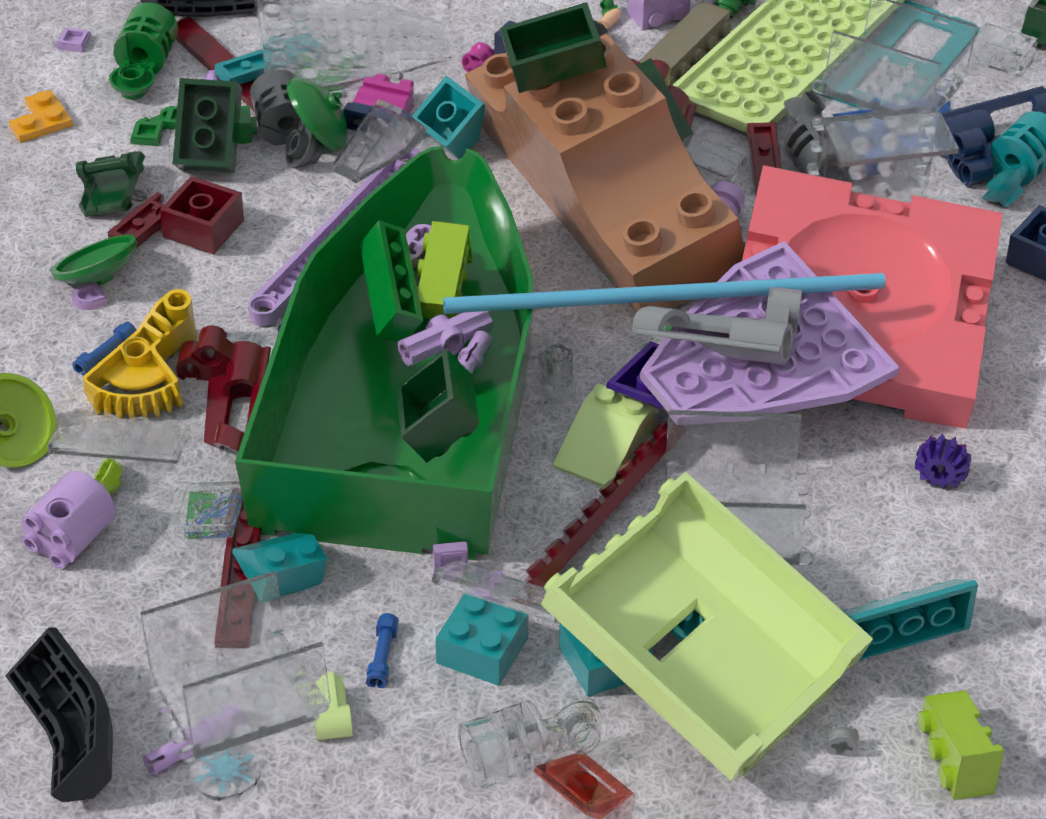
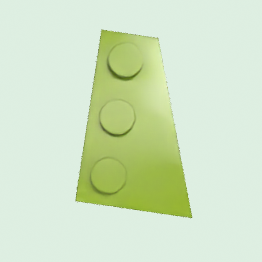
M432 221L430 233H425L423 239V251H426L425 259H420L418 263L417 277L420 278V283L417 286L423 318L432 319L438 315H446L450 319L457 316V313L444 314L443 298L462 297V283H466L468 273H465L466 263L471 264L473 260L469 225Z
M966 690L925 696L923 709L918 712L919 728L922 733L927 732L929 736L928 749L932 760H938L940 765L939 779L943 789L949 788L953 800L995 794L1004 749L1000 744L993 745L988 738L992 737L990 727H981L977 719L981 718V713Z

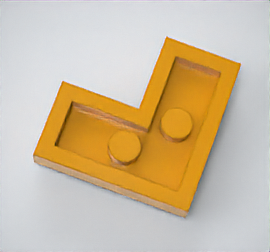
M51 89L24 97L25 104L32 114L22 115L9 121V128L20 143L73 126L71 117Z

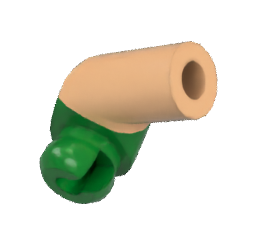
M602 0L599 6L602 9L603 17L597 22L604 25L608 30L620 20L621 13L613 0Z

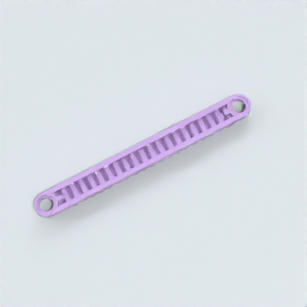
M403 146L395 150L248 302L249 319L251 322L260 326L270 325L286 312L295 282L312 252L372 191L407 163L401 160L412 159L421 152L419 149L412 146ZM265 307L271 309L270 311H267V312H258V311H256V310L259 309V308H265Z

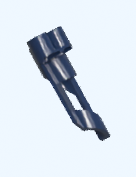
M1045 87L1032 88L938 114L939 121L933 133L934 148L939 156H946L948 165L966 187L990 181L994 176V167L990 156L993 154L989 148L1000 135L995 136L994 122L990 114L997 110L1027 102H1032V111L1046 114Z

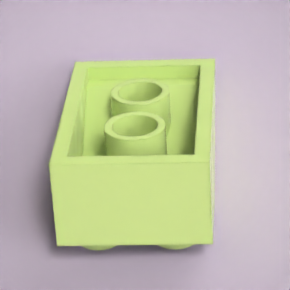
M597 383L583 401L552 467L603 486L613 478L616 479L619 475L616 472L617 469L634 457L635 449L645 442L653 431L655 406L606 388L605 385Z

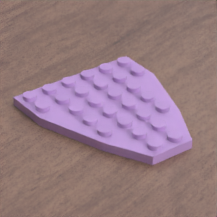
M783 241L735 264L717 282L817 276L792 248ZM832 292L802 293L797 334L793 338L790 358L785 365L729 358L713 351L701 342L664 338L642 368L640 380L676 423L751 419L846 402L897 376L900 367ZM769 295L699 299L686 313L765 319ZM672 327L670 330L721 338L730 337L727 333Z

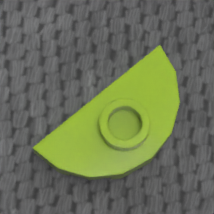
M106 458L102 461L94 476V479L101 482L110 495L114 494L122 483L120 477L123 472V465L112 458Z

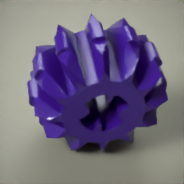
M942 433L938 439L930 436L925 443L919 446L916 454L915 469L920 472L921 480H930L931 487L934 484H939L944 490L949 484L957 488L958 484L961 481H965V478L968 477L972 461L971 454L967 453L966 444H957L956 437L948 440Z

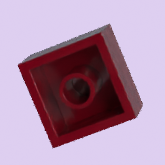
M190 176L160 209L163 237L215 254L244 221L242 192Z

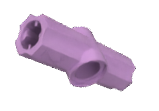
M489 311L462 313L450 319L446 315H438L429 321L425 330L398 341V350L407 366L414 365L441 353L445 349H448L455 355L461 351L466 341L473 338L476 331L488 332L493 330V320L490 317Z

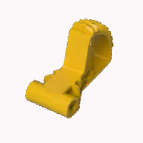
M175 289L166 293L155 303L138 329L83 376L85 395L87 400L92 403L97 415L104 411L109 419L116 413L120 421L125 415H129L132 422L135 420L136 415H142L146 421L150 413H154L159 418L160 411L162 410L171 413L172 406L182 407L183 400L178 378L165 361L168 360L169 356L177 354V349L180 348L182 343L189 340L197 341L198 338L192 299L187 291ZM162 381L166 385L151 392L131 395L117 394L101 389L107 383L126 390L146 389Z

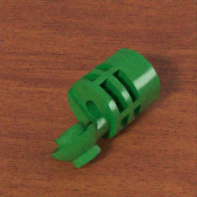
M141 3L133 7L122 27L113 50L115 60L120 67L113 70L109 75V82L125 99L136 100L142 98L154 83L155 74L159 73L164 66L178 33L176 18L169 10L159 4Z

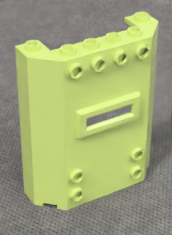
M684 472L676 480L670 478L661 486L658 494L661 496L655 509L645 517L642 515L637 516L628 526V531L623 536L618 533L612 537L605 546L606 550L600 555L597 552L593 553L582 566L583 569L578 574V571L571 567L563 575L556 573L544 586L547 592L541 605L730 781H733L737 776H744L839 683L837 681L849 667H853L873 638L687 472ZM695 610L705 621L660 661L649 652L655 644L691 612Z

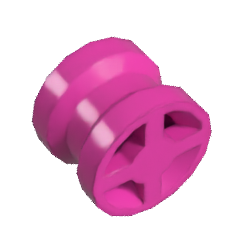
M477 42L463 56V68L466 72H470L480 67L486 59L494 55V50L486 43Z

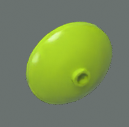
M0 373V422L6 427L5 431L0 429V467L21 468L42 458L52 446L57 429L56 414L51 400L35 382L18 374Z

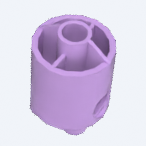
M70 471L64 474L23 515L21 525L25 535L22 537V543L29 551L39 552L49 557L50 562L55 567L64 569L114 520L116 515L115 504L101 482L85 473Z

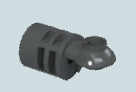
M271 70L260 75L250 89L251 102L261 134L272 145L286 144V161L289 166L299 167L308 162L316 163L322 155L324 145L302 122L287 92V83L298 76L286 70Z
M805 91L802 96L785 100L784 106L788 111V117L796 124L789 131L785 139V151L790 159H792L799 173L845 182L852 181L858 169V162L832 121L823 117L822 111L826 107L825 103L809 91Z

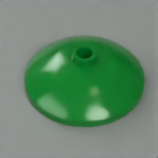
M294 77L287 83V92L302 122L327 148L337 152L341 151L347 145L348 132L346 118L341 109L342 102L334 93L330 94L323 86L306 78Z
M127 234L92 243L57 262L51 268V274L55 280L63 283L84 285L97 282L98 285H103L113 279L112 275L126 265L134 254L138 242L134 235Z

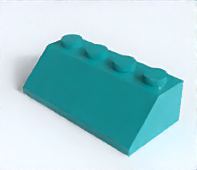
M953 579L942 583H935L911 592H903L900 595L883 600H875L855 608L843 609L842 611L873 638L858 661L970 629L978 589L976 580Z

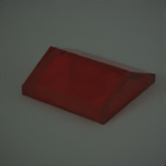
M583 751L538 765L534 770L535 774L582 813L595 819H602L633 794L631 790ZM581 762L595 775L602 779L606 784L613 788L616 791V793L611 792L607 787H605L600 781H598L593 775H591L578 763Z

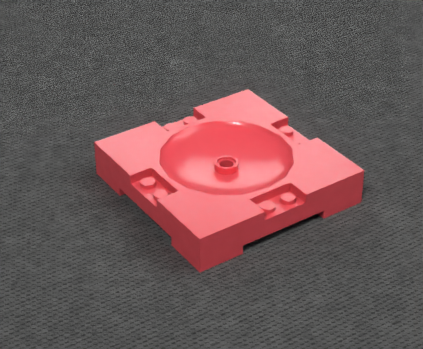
M763 165L742 261L785 241L817 277L884 273L886 279L884 289L832 292L900 367L897 376L852 399L904 409L903 418L967 428L976 400L986 331L987 308L990 288L993 282L1003 213L912 195L911 202L907 203L852 192V183Z

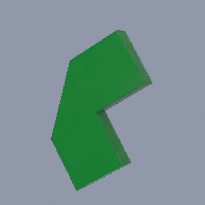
M168 106L160 110V114L150 119L144 117L136 121L130 138L131 144L159 146L164 129L175 130L177 106Z

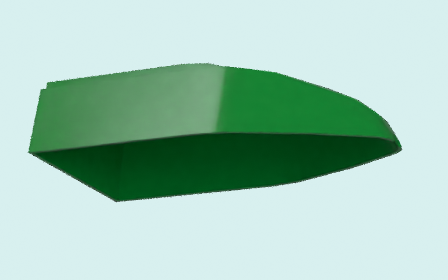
M436 146L416 154L372 191L312 252L295 282L235 461L248 526L262 528V535L275 537L276 530L313 534L318 542L422 554L423 549L433 550V545L466 541L468 560L475 561L477 554H489L525 391L533 309L489 311L490 317L493 320V330L487 333L493 339L492 345L483 357L484 362L481 368L474 371L472 375L480 424L477 425L472 434L467 437H461L454 442L444 455L434 457L426 463L400 436L396 387L440 353L414 365L407 366L402 360L397 342L376 336L359 245L378 220L404 228L406 234L415 225H432V221L469 225L473 260L471 264L466 263L465 273H468L466 283H462V297L533 293V275L512 211L487 160L477 151L466 148L464 156L454 161L447 157L444 146ZM416 269L413 270L415 276L416 286H419L420 278L417 277ZM423 318V322L412 335L425 330L430 319ZM471 339L466 341L463 348H466L468 346ZM460 352L454 355L457 358V360Z

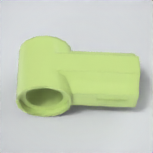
M334 672L321 673L318 678L313 679L316 708H314V721L317 741L352 737L350 705H346L343 677L336 675Z

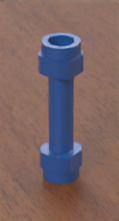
M130 322L118 325L113 330L114 335L91 353L83 352L72 363L74 371L78 373L83 371L81 375L84 376L98 362L137 330L135 326Z
M390 613L381 614L377 620V646L374 660L368 664L366 673V685L368 687H375L377 679H379L377 688H385L388 683L389 666L387 661L392 638H397L399 624L398 617Z

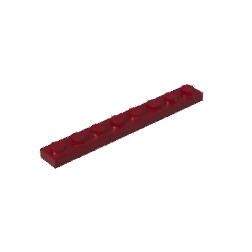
M664 421L654 428L651 432L653 438L650 441L643 442L635 449L634 454L636 457L633 460L629 459L617 469L618 477L609 480L599 489L600 497L592 499L581 509L582 517L571 521L563 529L565 533L563 538L556 539L545 549L547 553L543 560L538 559L526 570L528 576L520 584L522 589L532 594L544 588L550 578L563 569L688 427L684 423H676L674 421L667 424Z

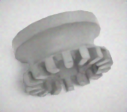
M838 724V727L836 725H833V728L830 727L827 730V752L831 755L854 756L858 752L859 732H857L856 728L853 729L851 725L847 727L848 724H844V727L841 724Z

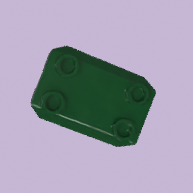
M141 151L121 154L119 157L114 155L96 158L94 162L89 163L85 160L76 163V173L84 184L79 208L85 217L125 212L132 207L131 198L139 174L144 170L143 161L145 155Z

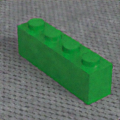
M378 220L359 245L376 336L398 343V341L414 333L423 322V316L405 229Z

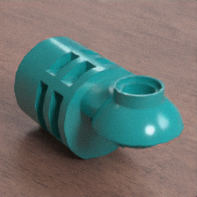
M1037 111L1024 113L991 144L989 149L992 150L993 155L990 156L996 176L985 185L989 191L982 199L989 202H1000L1005 208L1024 193L1025 190L1022 186L1028 185L1046 168L1045 113Z

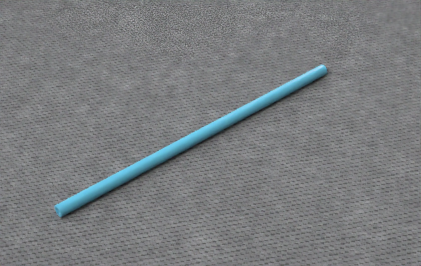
M884 273L445 297L443 298L444 314L766 296L769 295L770 287L802 290V293L884 289L886 279Z

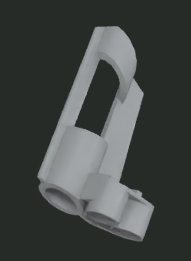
M770 287L765 319L685 313L678 309L647 306L637 311L634 315L632 332L641 335L701 342L713 351L729 358L785 365L790 358L793 338L797 334L802 290ZM664 326L727 333L730 337L721 338L666 331L663 329Z

